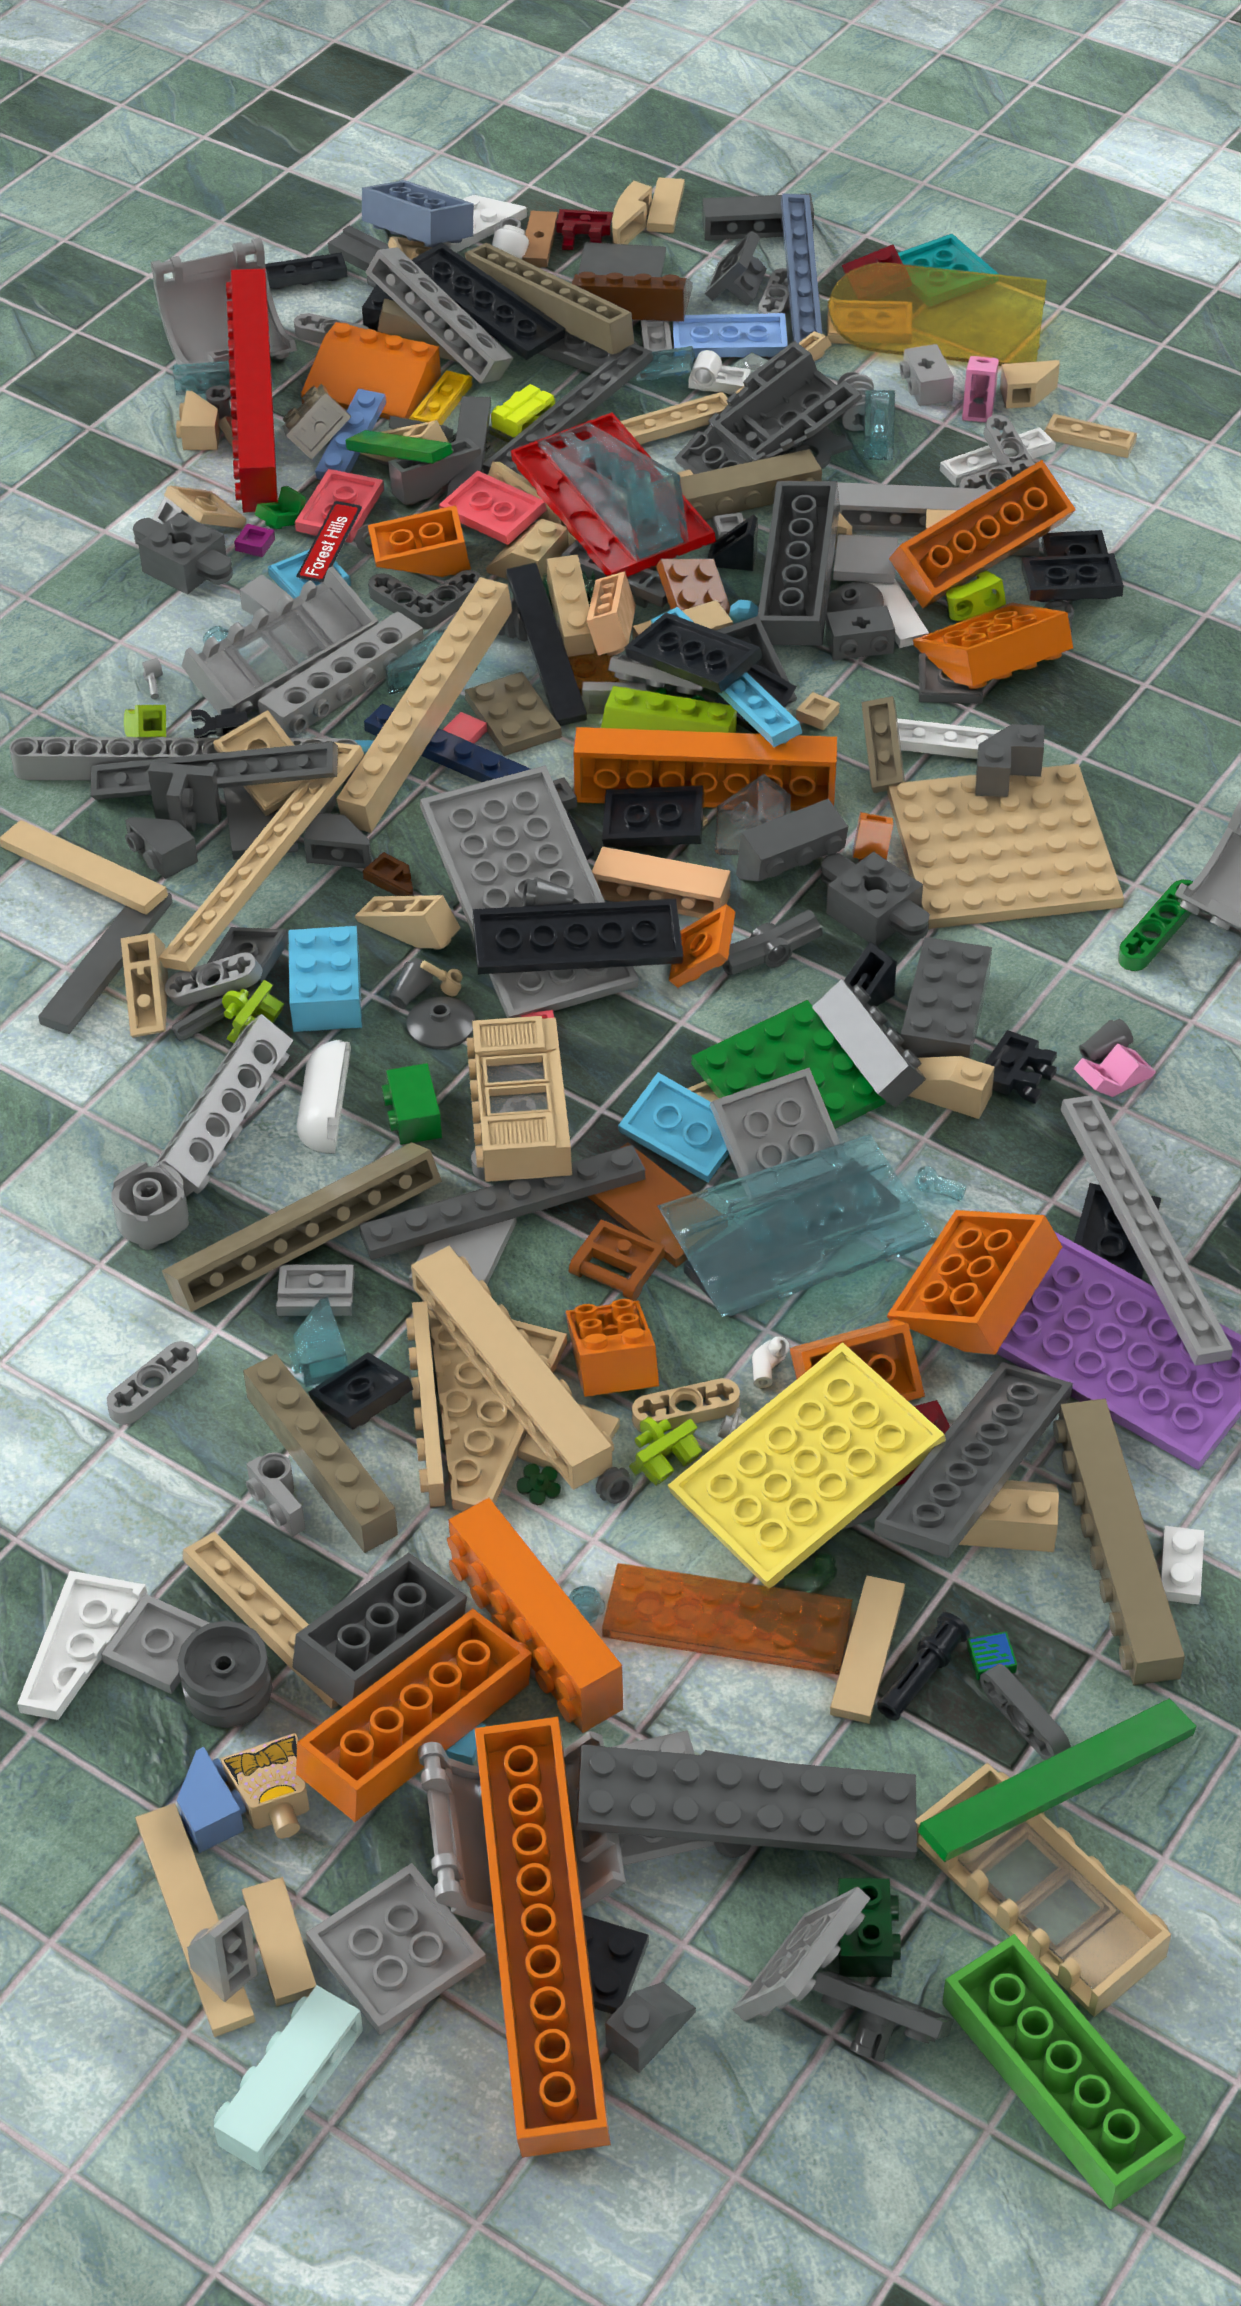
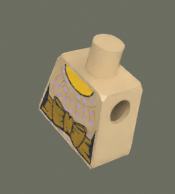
M296 1733L221 1758V1763L228 1779L226 1785L230 1791L236 1789L240 1794L246 1807L244 1814L254 1829H261L272 1825L276 1836L281 1839L295 1835L300 1830L296 1816L310 1810L305 1781L296 1775L298 1742Z

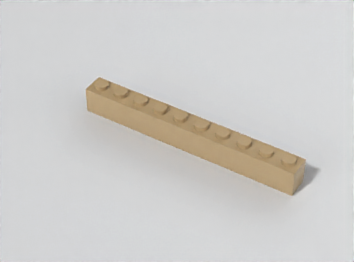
M482 577L478 579L336 798L340 815H345L359 830L372 833L512 613L508 584Z

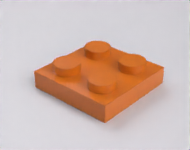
M725 904L680 930L683 963L671 964L668 980L674 986L679 988L690 981H695L702 974L715 967L722 966L728 960L736 913L730 906Z

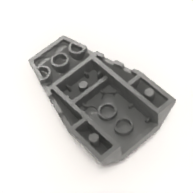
M794 340L751 373L744 380L743 389L738 394L734 392L726 400L728 405L720 414L715 413L708 420L710 425L704 432L698 431L674 459L684 470H691L693 474L787 454L809 440L863 398L862 394L845 380L838 386L817 370L811 353Z

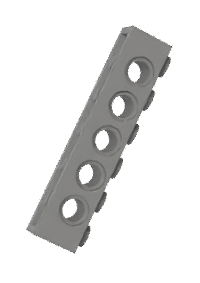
M398 247L378 250L365 273L480 384L500 380L513 357Z
M395 612L259 699V714L268 710L287 736L293 738L424 653L423 627L400 612Z
M262 1014L243 1029L153 1165L160 1167L159 1163H163L173 1167L183 1179L186 1197L193 1191L199 1194L208 1184L211 1177L207 1173L211 1167L213 1169L216 1168L227 1154L224 1150L227 1142L231 1144L241 1133L243 1127L239 1125L243 1118L247 1119L254 1112L259 1104L255 1100L258 1094L262 1095L271 1086L274 1081L271 1074L274 1070L278 1071L290 1056L286 1051L293 1042V1039Z

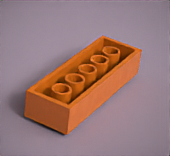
M1040 460L902 543L890 556L889 560L922 609L945 596L949 589L965 584L975 578L977 574L988 570L1062 525L1076 509L1043 460Z
M488 1497L448 1519L450 1537L447 1538V1543L452 1555V1559L449 1560L452 1573L458 1581L464 1580L467 1583L474 1602L480 1609L486 1608L491 1614L492 1623L532 1653L531 1668L535 1671L536 1680L543 1692L546 1694L551 1692L555 1697L563 1718L568 1723L573 1721L579 1730L584 1733L622 1711V1664L492 1500Z
M472 1608L297 1742L296 1775L354 1822L358 1821L424 1768L420 1764L418 1748L422 1744L437 1742L446 1751L529 1685L532 1653Z

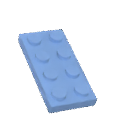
M785 313L685 315L684 321H673L674 358H697L698 354L705 350L717 353L720 358L766 356L772 358L788 346Z

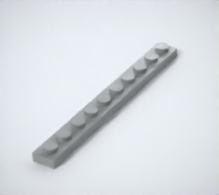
M1096 1095L1063 1099L1061 1112L1193 1363L1197 1366L1231 1360L1233 1348L1099 1099Z

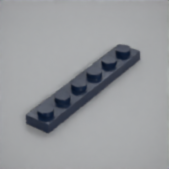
M381 704L364 721L365 731L377 736L394 711V708ZM439 728L421 754L422 757L481 783L530 770V768Z

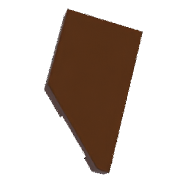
M383 852L363 870V879L393 895L414 896L409 865Z

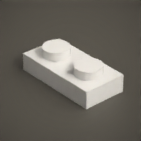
M1172 1526L1164 1527L1160 1577L1168 1601L1199 1605L1204 1530Z

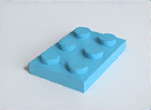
M659 1072L618 1125L620 1133L707 1183L729 1155L711 1110V1102Z

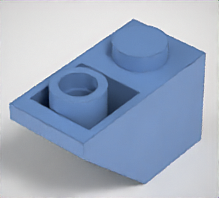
M204 1747L196 1750L177 1798L179 1815L183 1826L198 1853L243 1832L244 1826L241 1814L246 1812V1807L238 1791L235 1789L230 1792L225 1784L228 1779L222 1763L218 1758L211 1760Z

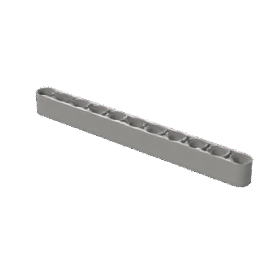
M20 737L11 742L9 750L14 774L19 779L91 780V765L218 753L214 748L213 742L219 738ZM290 738L294 745L323 742L358 745L356 741L346 738ZM355 769L351 772V774L347 777V779L344 782H348L349 778L351 777Z

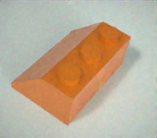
M894 1319L789 1348L796 1379L801 1377L843 1342L907 1401L925 1397L909 1324Z

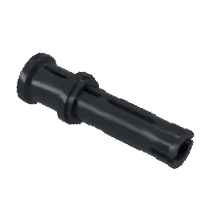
M943 1612L937 1618L938 1625L931 1634L924 1636L918 1642V1653L877 1703L878 1710L886 1718L897 1721L936 1669L948 1665L951 1661L953 1650L960 1642H965L970 1637L968 1626L959 1617Z

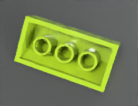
M613 686L605 704L601 728L736 733L737 711L731 705Z

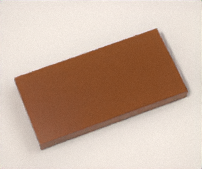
M627 1142L625 1145H623V1146L620 1147V1148L629 1146V1145H631V1144ZM634 1147L645 1168V1180L587 1197L630 1232L665 1246L664 1259L677 1268L728 1229V1220Z

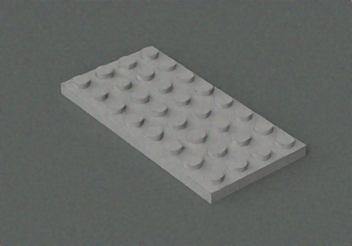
M546 765L420 799V808L473 937L472 909L523 907L522 897L526 879L534 880L535 877L562 887L574 889L573 904L605 902ZM633 966L489 974L507 1018H517L538 1011H556L636 988L639 983Z

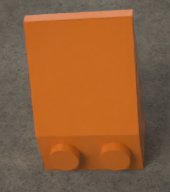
M456 505L368 525L376 567L438 577L456 575L461 571L471 570Z

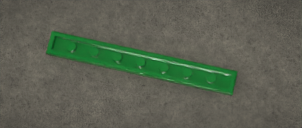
M1169 1698L921 1822L918 1833L938 1856L946 1862L1193 1736L1197 1726Z

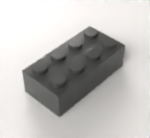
M924 937L901 1031V1037L905 1041L901 1045L904 1051L909 1049L917 1058L963 1056L971 1059L990 975L992 947Z
M408 1552L298 1632L295 1636L292 1667L344 1707L465 1615L467 1596Z

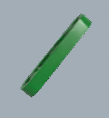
M1181 879L1174 882L1121 942L1118 962L1121 967L1130 971L1143 970L1190 917L1192 913L1180 907L1181 903L1178 902L1175 893L1181 883L1189 886L1193 881ZM1171 912L1175 914L1176 917L1164 918L1160 915V913ZM1153 931L1159 934V937L1148 938L1143 933ZM1138 947L1141 948L1140 953H1136L1138 951Z

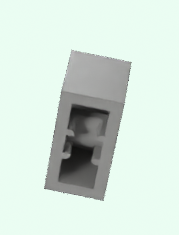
M933 344L904 349V359L900 362V374L902 379H906L909 393L911 396L914 395L918 405L924 406L952 401L954 376L938 345Z

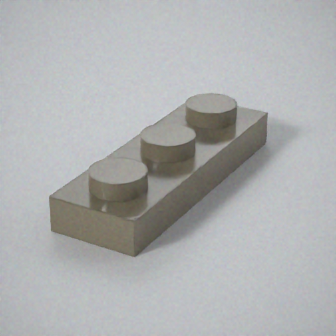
M893 696L861 702L871 787L874 793L887 791L888 786H897L905 782L896 704Z

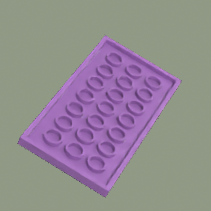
M1055 1232L1063 1247L996 1354L1021 1368L1073 1383L1071 1397L1079 1402L1106 1398L1112 1421L1199 1470L1241 1417V1335L1220 1324L1233 1348L1231 1360L1195 1366L1152 1285Z

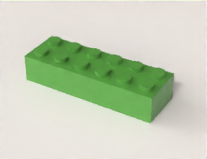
M1015 1934L945 1979L943 2006L1110 2210L1180 2162L1186 2136Z

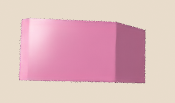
M1118 1043L1100 1065L1082 1058L1074 1067V1070L1095 1091L1111 1097L1153 1077L1156 1073L1135 1050Z

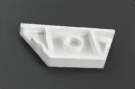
M477 195L466 197L463 200L474 203L473 237L463 238L460 243L443 242V244L457 253L493 235L495 228L499 226L501 220L516 218L520 221L526 218L527 208Z

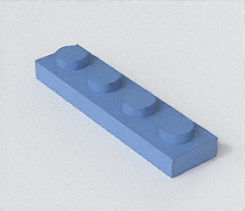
M358 388L347 409L351 418L332 437L315 470L317 479L322 480L328 469L347 473L351 472L360 452L347 450L345 440L364 430H373L387 403L385 394Z

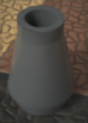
M535 877L534 880L526 879L522 905L573 904L574 889L565 888Z
M413 958L410 962L404 964L395 987L389 995L391 1003L400 1009H405L412 1000L433 983L432 978L434 975L420 968L422 959Z
M1122 1019L1109 1020L1085 1043L1081 1044L1079 1050L1084 1059L1094 1062L1095 1060L1107 1057L1117 1043L1128 1047L1129 1044L1133 1043V1035Z

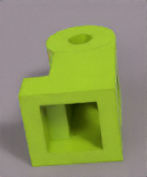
M986 570L977 574L976 580L949 589L946 592L950 619L963 621L1006 605L1003 579Z
M135 705V709H126L124 712L125 735L127 737H166V705Z

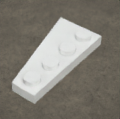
M74 1571L69 1572L17 1703L20 1713L59 1720L102 1659L101 1654L143 1596L148 1594L145 1584Z

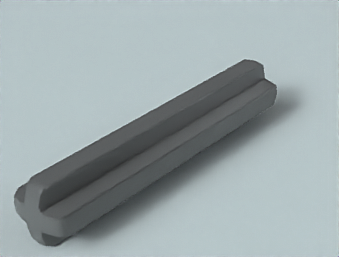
M260 983L244 988L250 994L247 998L248 1000L258 989ZM223 996L173 1024L172 1031L179 1041L186 1040L224 1018V1011L226 1009L222 1004Z

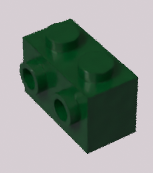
M838 1878L837 1897L858 1886L870 1898L861 1911L865 1915L861 1924L851 1934L846 1935L844 1933L838 1941V1946L841 1948L839 1951V1974L846 1977H891L893 1960H901L900 1934H892V1921H899L898 1895H890V1878Z

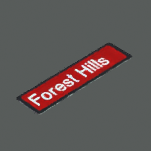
M339 501L334 502L296 575L297 578L324 582L327 570L333 566L362 506Z

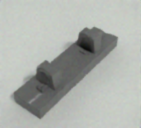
M577 540L561 554V557L578 554L586 584L594 587L597 579L607 577L589 558L587 551ZM647 568L627 577L636 605L646 608L649 603L663 608L668 603L658 572Z

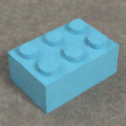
M357 926L289 930V999L293 1032L362 1028L360 954Z

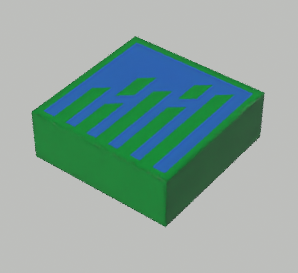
M1007 1631L967 1639V1649L977 1680L980 1679L982 1673L997 1664L1004 1665L1011 1673L1017 1672V1662Z

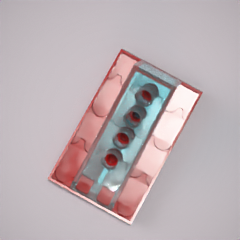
M613 412L510 450L512 461L516 464L517 470L537 490V495L562 520L569 533L587 551L589 558L606 576L625 572L628 577L650 568V566H656L661 559H673L677 555L681 556L699 549L703 545L706 546L716 542L714 530L682 494L680 475L653 460Z

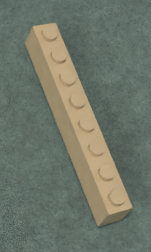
M449 1245L411 1264L414 1290L423 1301H427L429 1309L570 1487L574 1490L602 1475L609 1468H612L614 1444L608 1433L604 1430L599 1431L593 1423L592 1416L586 1406L583 1404L578 1405L572 1397L568 1384L563 1379L558 1380L552 1373L547 1358L543 1354L538 1355L532 1348L526 1332L523 1329L518 1330L514 1326L507 1309L502 1304L497 1305L493 1300L487 1284L483 1280L478 1281L475 1278L466 1258L463 1256L458 1257Z

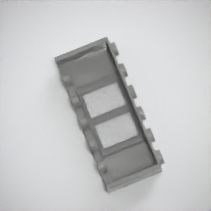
M332 566L328 568L324 582L316 586L312 580L306 582L302 587L300 596L293 600L288 594L283 595L278 600L274 611L267 613L264 608L259 609L255 612L251 624L244 628L239 622H236L230 627L227 638L220 642L214 636L207 639L201 653L196 654L191 647L185 651L182 668L219 715H221L220 710L238 707L240 712L247 711L248 715L253 708L258 706L259 699L377 625L378 619Z

